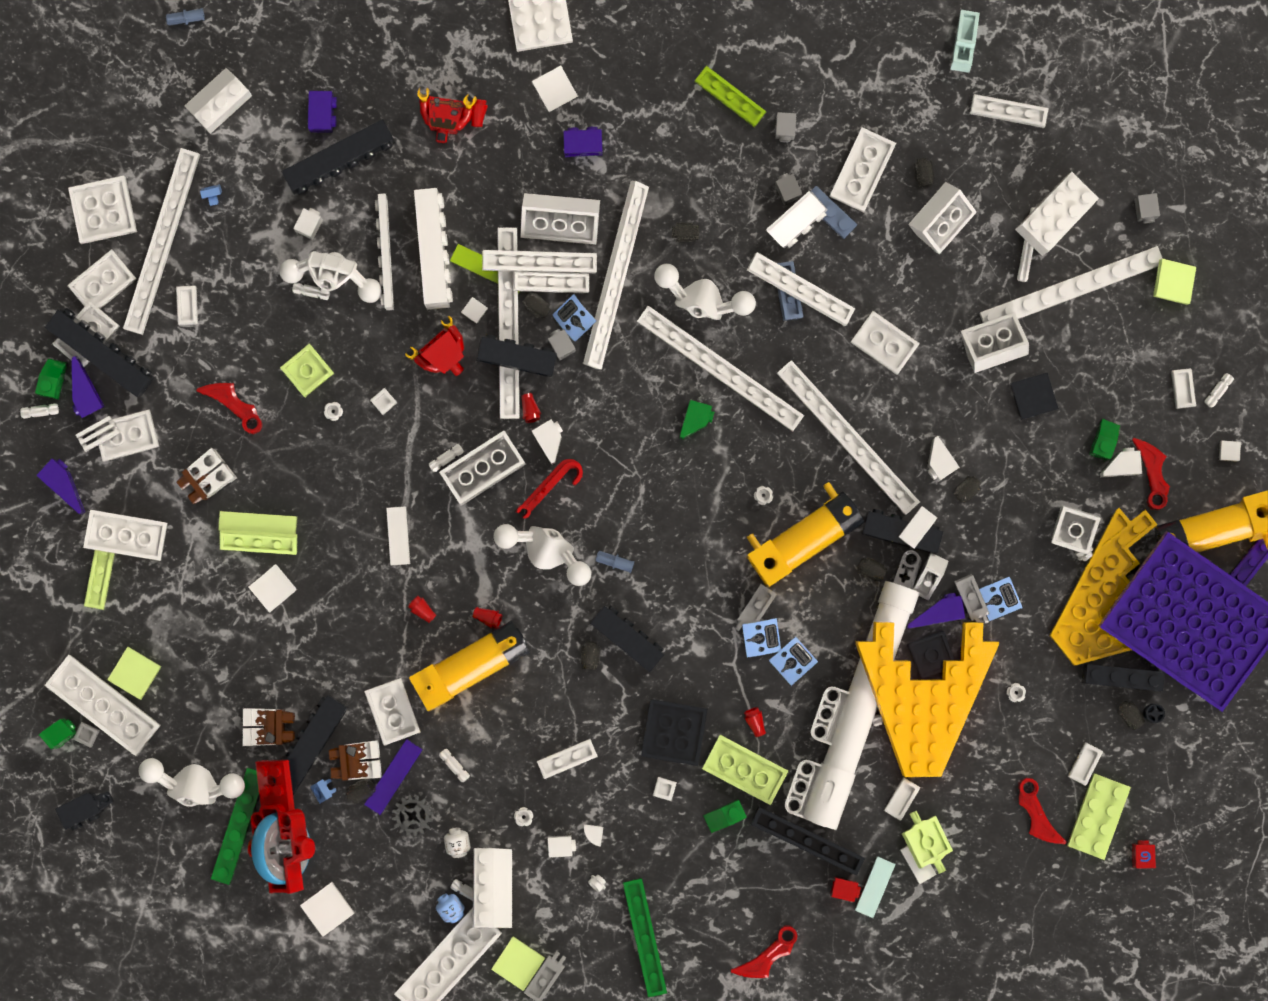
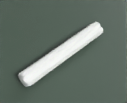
M1024 240L1017 280L1021 282H1027L1034 249L1026 240Z

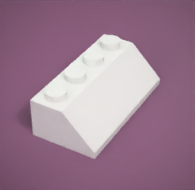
M524 193L521 238L596 245L600 200Z
M473 849V928H512V849Z

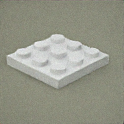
M508 0L517 52L573 43L566 0Z
M125 176L68 188L80 244L137 232Z

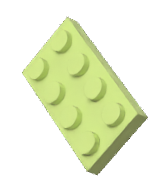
M719 735L702 767L703 770L769 805L772 804L788 773V770L722 735Z
M1093 773L1067 846L1105 860L1131 787Z

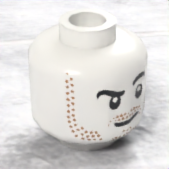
M452 828L444 836L447 854L452 855L453 858L467 855L471 846L469 835L466 831L460 828Z

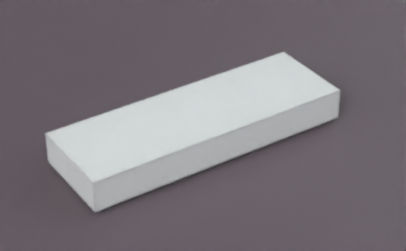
M406 507L387 508L391 566L410 564Z
M588 739L538 760L537 763L543 778L546 779L598 756L591 739Z

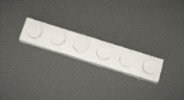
M378 194V200H375V209L379 211L376 227L377 230H380V237H377L378 249H381L382 255L378 256L379 268H382L383 275H379L380 285L384 289V294L380 295L381 305H384L386 310H394L388 200L386 194Z
M483 250L482 270L596 273L597 253Z
M758 252L754 254L747 268V271L843 326L848 324L855 310L852 306Z

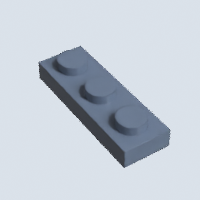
M815 186L810 192H813L828 209L823 220L838 235L845 239L857 224L825 193Z
M793 261L777 263L796 274ZM777 288L783 321L803 318L801 301Z

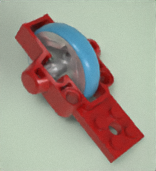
M289 760L256 761L261 807L259 812H255L251 816L253 838L248 843V854L252 857L253 864L259 875L268 881L269 893H295L304 890L302 873L305 871L309 859L315 853V843L309 836L303 811L294 808Z

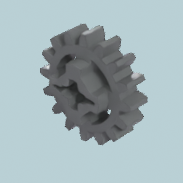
M409 795L408 800L402 797V804L397 802L395 805L398 809L392 810L396 814L392 820H397L394 827L400 826L399 833L406 831L407 837L411 833H413L414 837H417L418 831L423 835L425 833L423 828L430 829L428 822L434 821V819L430 818L434 811H429L432 805L425 804L426 798L420 801L419 795L415 799H413L412 795ZM408 803H417L413 808L406 806ZM422 809L425 810V814H426L425 820H424V818H422V815H421V810H422ZM415 811L417 813V820H410L408 812L412 813ZM400 812L404 814L405 821L403 823L400 819ZM411 824H417L421 826L416 829L409 828Z

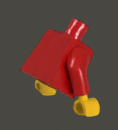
M448 316L449 324H444L441 320L444 327L441 332L419 351L410 347L414 350L412 356H409L407 353L405 355L409 359L414 360L423 370L433 373L441 371L444 374L450 369L455 376H458L464 370L459 363L464 357L462 354L464 350L463 336L457 327L453 325L452 318Z

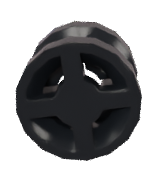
M1149 704L1144 708L1143 716L1150 723H1159L1165 717V710L1159 704Z

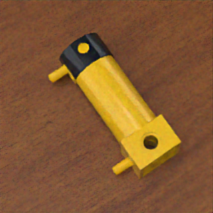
M830 482L826 483L823 487L831 499L774 539L760 545L754 534L747 536L754 551L746 557L767 588L841 537L846 536L864 524V520L854 502L843 491L837 494ZM766 559H770L773 562L772 569L764 566Z
M1268 490L1243 497L1240 503L1155 526L1156 542L1158 543L1164 533L1168 531L1196 552H1202L1247 538L1250 542L1263 539L1268 549Z
M510 620L505 625L496 628L490 634L439 663L431 664L410 676L409 679L427 711H432L453 699L458 693L509 664L517 662L520 658L529 655L530 651L521 631Z

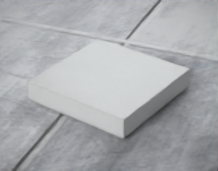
M333 882L300 905L322 937L355 913Z

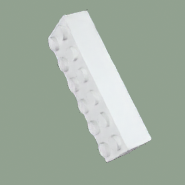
M437 188L414 190L424 305L427 310L450 308V302H453L451 288H448V283H451V274L449 269H446V265H449V254L444 247L448 246L446 232L443 231V227H446L444 212H441V208H444V198Z

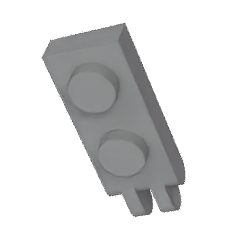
M970 574L954 581L972 622H980L979 618H982L985 624L989 623L986 616L989 614V611L974 576Z
M760 584L737 619L739 625L736 630L739 631L742 624L759 622L777 594Z
M558 951L555 952L553 957L549 955L524 991V994L535 1001H542L565 966L562 963L566 957L562 956L558 962L556 960L560 954Z

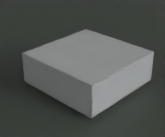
M81 722L73 740L91 748L100 730Z

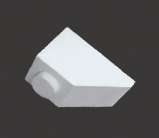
M552 419L532 430L533 435L551 465L556 462L562 438L560 433L563 431L558 422L553 423Z
M939 436L932 440L928 461V473L933 480L937 479L938 482L960 468Z
M1123 448V452L1117 453L1103 469L1100 477L1142 474L1140 451H1135L1134 448Z
M931 553L912 590L919 592L920 597L929 600L944 575L948 560Z

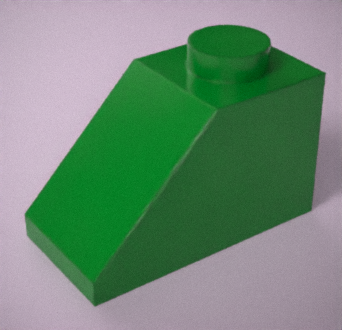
M48 359L39 374L35 394L59 400L67 362Z
M690 400L680 439H685L705 428L708 422L712 423L715 413L711 411L712 406Z
M1101 419L1089 455L1104 461L1110 460L1118 441L1120 425Z
M59 719L42 731L39 736L50 749H58L76 734L74 730L76 726L69 719Z
M738 799L703 815L711 833L747 818Z

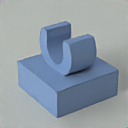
M220 184L201 188L202 199L208 197L210 206L217 205L219 203L217 195L222 193Z
M322 779L310 787L319 804L332 797V794L336 792V788L329 790L327 787L331 779L326 781Z

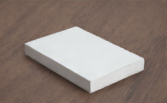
M111 249L67 286L84 306L91 301L101 309L132 284L136 277ZM89 307L88 311L92 315L95 310Z
M91 301L76 316L78 320L86 321L94 332L102 333L106 337V341L120 327ZM89 307L95 310L92 315L88 311ZM59 338L53 342V345L71 361L72 357L78 356L83 367L88 364L89 361Z
M872 311L851 341L852 344L896 375H898L920 344L874 311Z
M150 410L112 419L119 434L99 444L103 462L159 447ZM108 422V423L104 424L103 426L97 428V429L95 430V432H97V431H99L100 429L106 427V426L109 425L110 423ZM111 428L110 430L97 436V440L111 433L113 429Z
M401 678L364 691L383 745L420 733Z

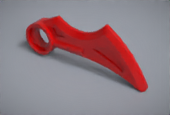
M215 383L196 389L197 392L219 401L242 420V427L246 432L256 434L261 430L262 420L259 418L255 406L246 404L237 397L234 383ZM250 419H255L257 421L256 428L249 429L247 422Z
M1133 438L1132 442L1140 451L1150 484L1151 493L1147 497V504L1153 510H1160L1168 502L1167 495L1170 488L1162 476V465L1167 456L1153 445ZM1154 495H1159L1162 498L1161 505L1153 504L1152 498Z
M1023 778L1018 785L1019 805L1024 807L1031 817L1029 834L1047 842L1066 844V840L1054 829L1047 819L1036 796L1039 790L1038 783L1032 778ZM1027 782H1031L1034 786L1031 793H1026L1023 790V786Z
M789 925L781 927L778 931V939L753 960L731 969V973L748 978H769V971L773 962L782 956L790 955L793 944L797 941L795 928ZM786 930L793 933V938L790 941H785L782 938V933Z

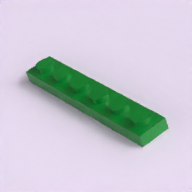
M251 768L246 770L243 779L245 788L243 793L237 797L211 876L212 880L227 885L231 884L250 826L251 816L254 813L259 798L257 772Z
M642 878L623 882L648 998L667 994Z

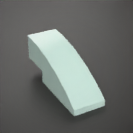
M961 10L951 70L970 72L980 15L978 12Z

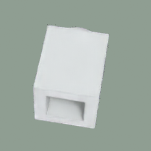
M303 208L293 229L297 233L313 240L323 219L319 216L320 213L312 208L308 211Z
M571 835L548 837L549 857L572 856V851H576V841L572 840Z

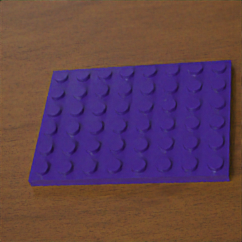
M1168 531L1158 541L1098 625L1221 712H1223L1268 650V602Z

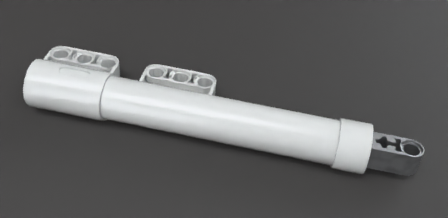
M913 550L906 551L902 556L894 582L885 581L878 600L879 606L873 622H894L893 660L895 659L909 616L913 613L919 596V592L912 590L922 560L919 554ZM915 555L917 557L916 563L909 565L907 563L908 557ZM908 573V577L910 578V580H906L905 583H903L904 581L901 579V577L906 576V574ZM873 623L866 641H873ZM861 658L849 691L836 687H828L825 690L811 728V736L815 740L829 745L824 762L821 764L810 760H803L799 763L785 802V809L790 814L837 830L856 776L854 773L878 707ZM832 691H837L838 698L835 701L829 699V694ZM826 709H830L832 712L829 719L823 718V712ZM823 727L825 735L819 738L816 735V731L818 728ZM806 764H811L812 766L810 774H805L803 771ZM800 782H804L806 785V789L802 793L797 790V785ZM794 800L799 802V808L796 811H793L790 806Z

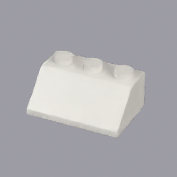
M225 68L194 96L185 107L211 134L252 95L237 77Z
M945 182L908 225L921 240L936 253L940 254L976 214V210L960 189Z
M808 191L769 226L766 231L783 248L787 246L790 248L798 241L796 238L801 233L805 235L812 229L810 225L813 222H820L826 216L825 212L828 209L813 192Z
M1015 312L961 331L967 357L974 373L1029 354V342Z

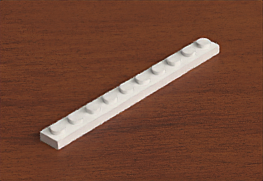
M183 148L180 149L123 327L124 330L141 335L144 333L199 161V153Z
M637 181L630 182L595 316L597 321L593 324L583 364L595 369H602L649 189L648 186Z
M498 228V250L517 251V228ZM498 271L499 340L511 339L515 340V344L519 345L518 291H513V271ZM499 366L500 419H519V370Z
M1158 246L980 312L979 314L983 323L1014 312L1017 318L1020 319L1156 268L1159 265V259L1163 258Z
M647 306L637 320L640 325L792 432L804 417L799 411L651 307Z
M792 360L777 373L904 515L908 514L920 503Z

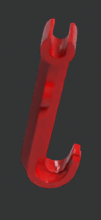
M566 459L560 462L523 504L516 508V513H519L524 508L526 513L522 518H528L531 511L571 468L577 470V475L572 481L573 485H577L583 475L580 463L574 459Z

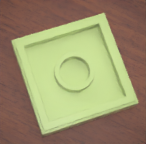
M1159 259L1153 297L1186 305L1190 304L1196 267Z
M310 343L280 367L304 397L308 396L334 374Z
M127 647L109 676L108 681L142 700L161 666L132 648Z
M513 936L491 970L524 991L545 957Z

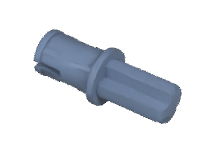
M203 8L190 11L184 9L183 12L166 15V21L169 26L182 23L188 25V22L205 20Z
M599 551L596 556L597 562L612 566V569L618 568L631 573L634 561L618 557V554L615 556Z

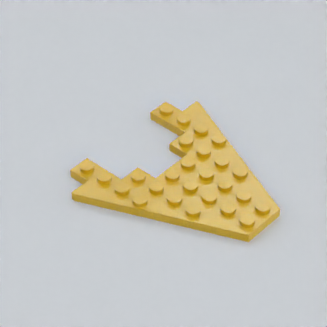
M1120 508L1115 510L1092 557L1089 559L1049 635L1073 666L1132 650L1098 625L1130 582L1125 575L1140 564L1128 548L1158 525L1146 510L1142 511L1131 521Z
M873 622V641H856V647L902 776L941 777L996 653L999 642L983 641L982 622H962L961 660H943L942 680H910L911 661L893 660L894 622Z

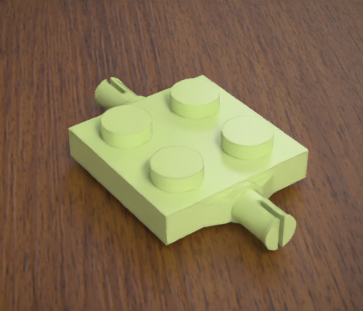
M917 810L910 813L909 815L914 825L911 829L903 832L902 836L918 868L934 864L938 874L946 871L941 859L953 850L937 817L933 816L921 821Z

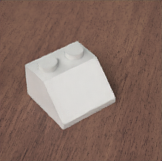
M1061 505L1051 543L1089 555L1101 518Z

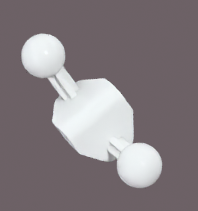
M313 251L309 254L308 258L300 262L295 259L285 260L279 269L281 278L287 283L300 281L304 272L309 270L313 281L324 291L335 290L350 278L358 286L359 297L367 303L376 302L382 294V287L377 280L365 279L356 270L357 263L355 261L348 260L337 252L328 254Z
M671 264L660 265L654 274L656 283L662 288H669L675 295V304L686 309L696 318L708 317L720 320L722 314L730 312L745 316L752 313L756 306L754 296L747 291H740L733 296L732 301L723 303L719 289L709 279L695 281L683 289L678 283V270Z
M503 524L496 528L494 541L500 548L509 549L517 542H526L528 557L535 567L539 569H552L566 563L568 566L567 578L571 584L583 586L589 582L591 578L590 567L584 562L576 561L572 555L574 547L558 531L537 526L530 527L529 531H517L509 524Z
M146 759L139 766V776L143 781L147 783H160L168 789V796L189 807L213 804L216 798L221 795L227 798H237L243 793L245 788L242 777L234 773L225 775L221 779L220 785H217L211 773L197 764L186 766L174 778L164 773V767L157 759Z

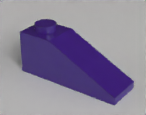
M74 356L72 357V400L74 403L72 407L76 415H80L83 418L105 406L79 357Z
M51 459L36 476L78 514L84 515L85 509L71 473L66 469L68 466L61 459L58 461Z
M956 593L944 595L945 599H940L906 625V629L965 619L962 597L956 596Z

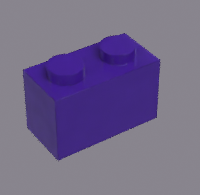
M309 91L308 129L310 132L333 133V127L337 125V118L333 116L334 108H337V97H334L332 91Z
M571 127L564 131L565 157L603 156L602 129L587 127L586 130H579L577 127Z

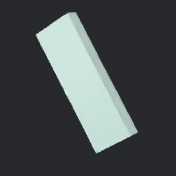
M878 856L876 857L855 911L872 918L874 917L895 867L894 863Z

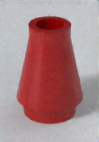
M477 99L473 105L471 126L483 127V121L488 108L486 100Z
M532 393L522 395L523 419H525L526 423L540 420L541 412Z
M418 595L408 605L410 612L426 620L428 623L436 616L424 598H420Z
M476 607L472 617L493 629L500 626L503 615L499 611Z
M758 707L745 711L744 719L755 737L766 734L762 711H759Z

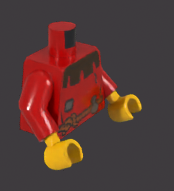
M419 88L417 95L420 98V113L424 123L429 126L431 131L437 132L436 142L447 143L448 133L457 134L458 130H462L469 123L473 105L477 98L474 97L473 102L468 101L469 94L464 97L463 101L429 96L428 88H426L427 94L425 95L420 93Z

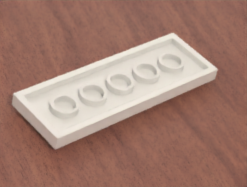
M71 655L65 658L45 684L47 688L135 756L140 753L161 726Z
M472 908L394 995L401 1001H441L502 932L498 928H473Z

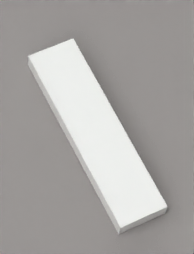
M976 94L973 95L970 114L1042 128L1045 127L1048 108Z
M513 271V291L589 293V273Z

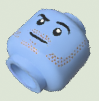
M446 893L438 898L436 911L445 922L455 923L463 917L465 907L455 894L448 895Z

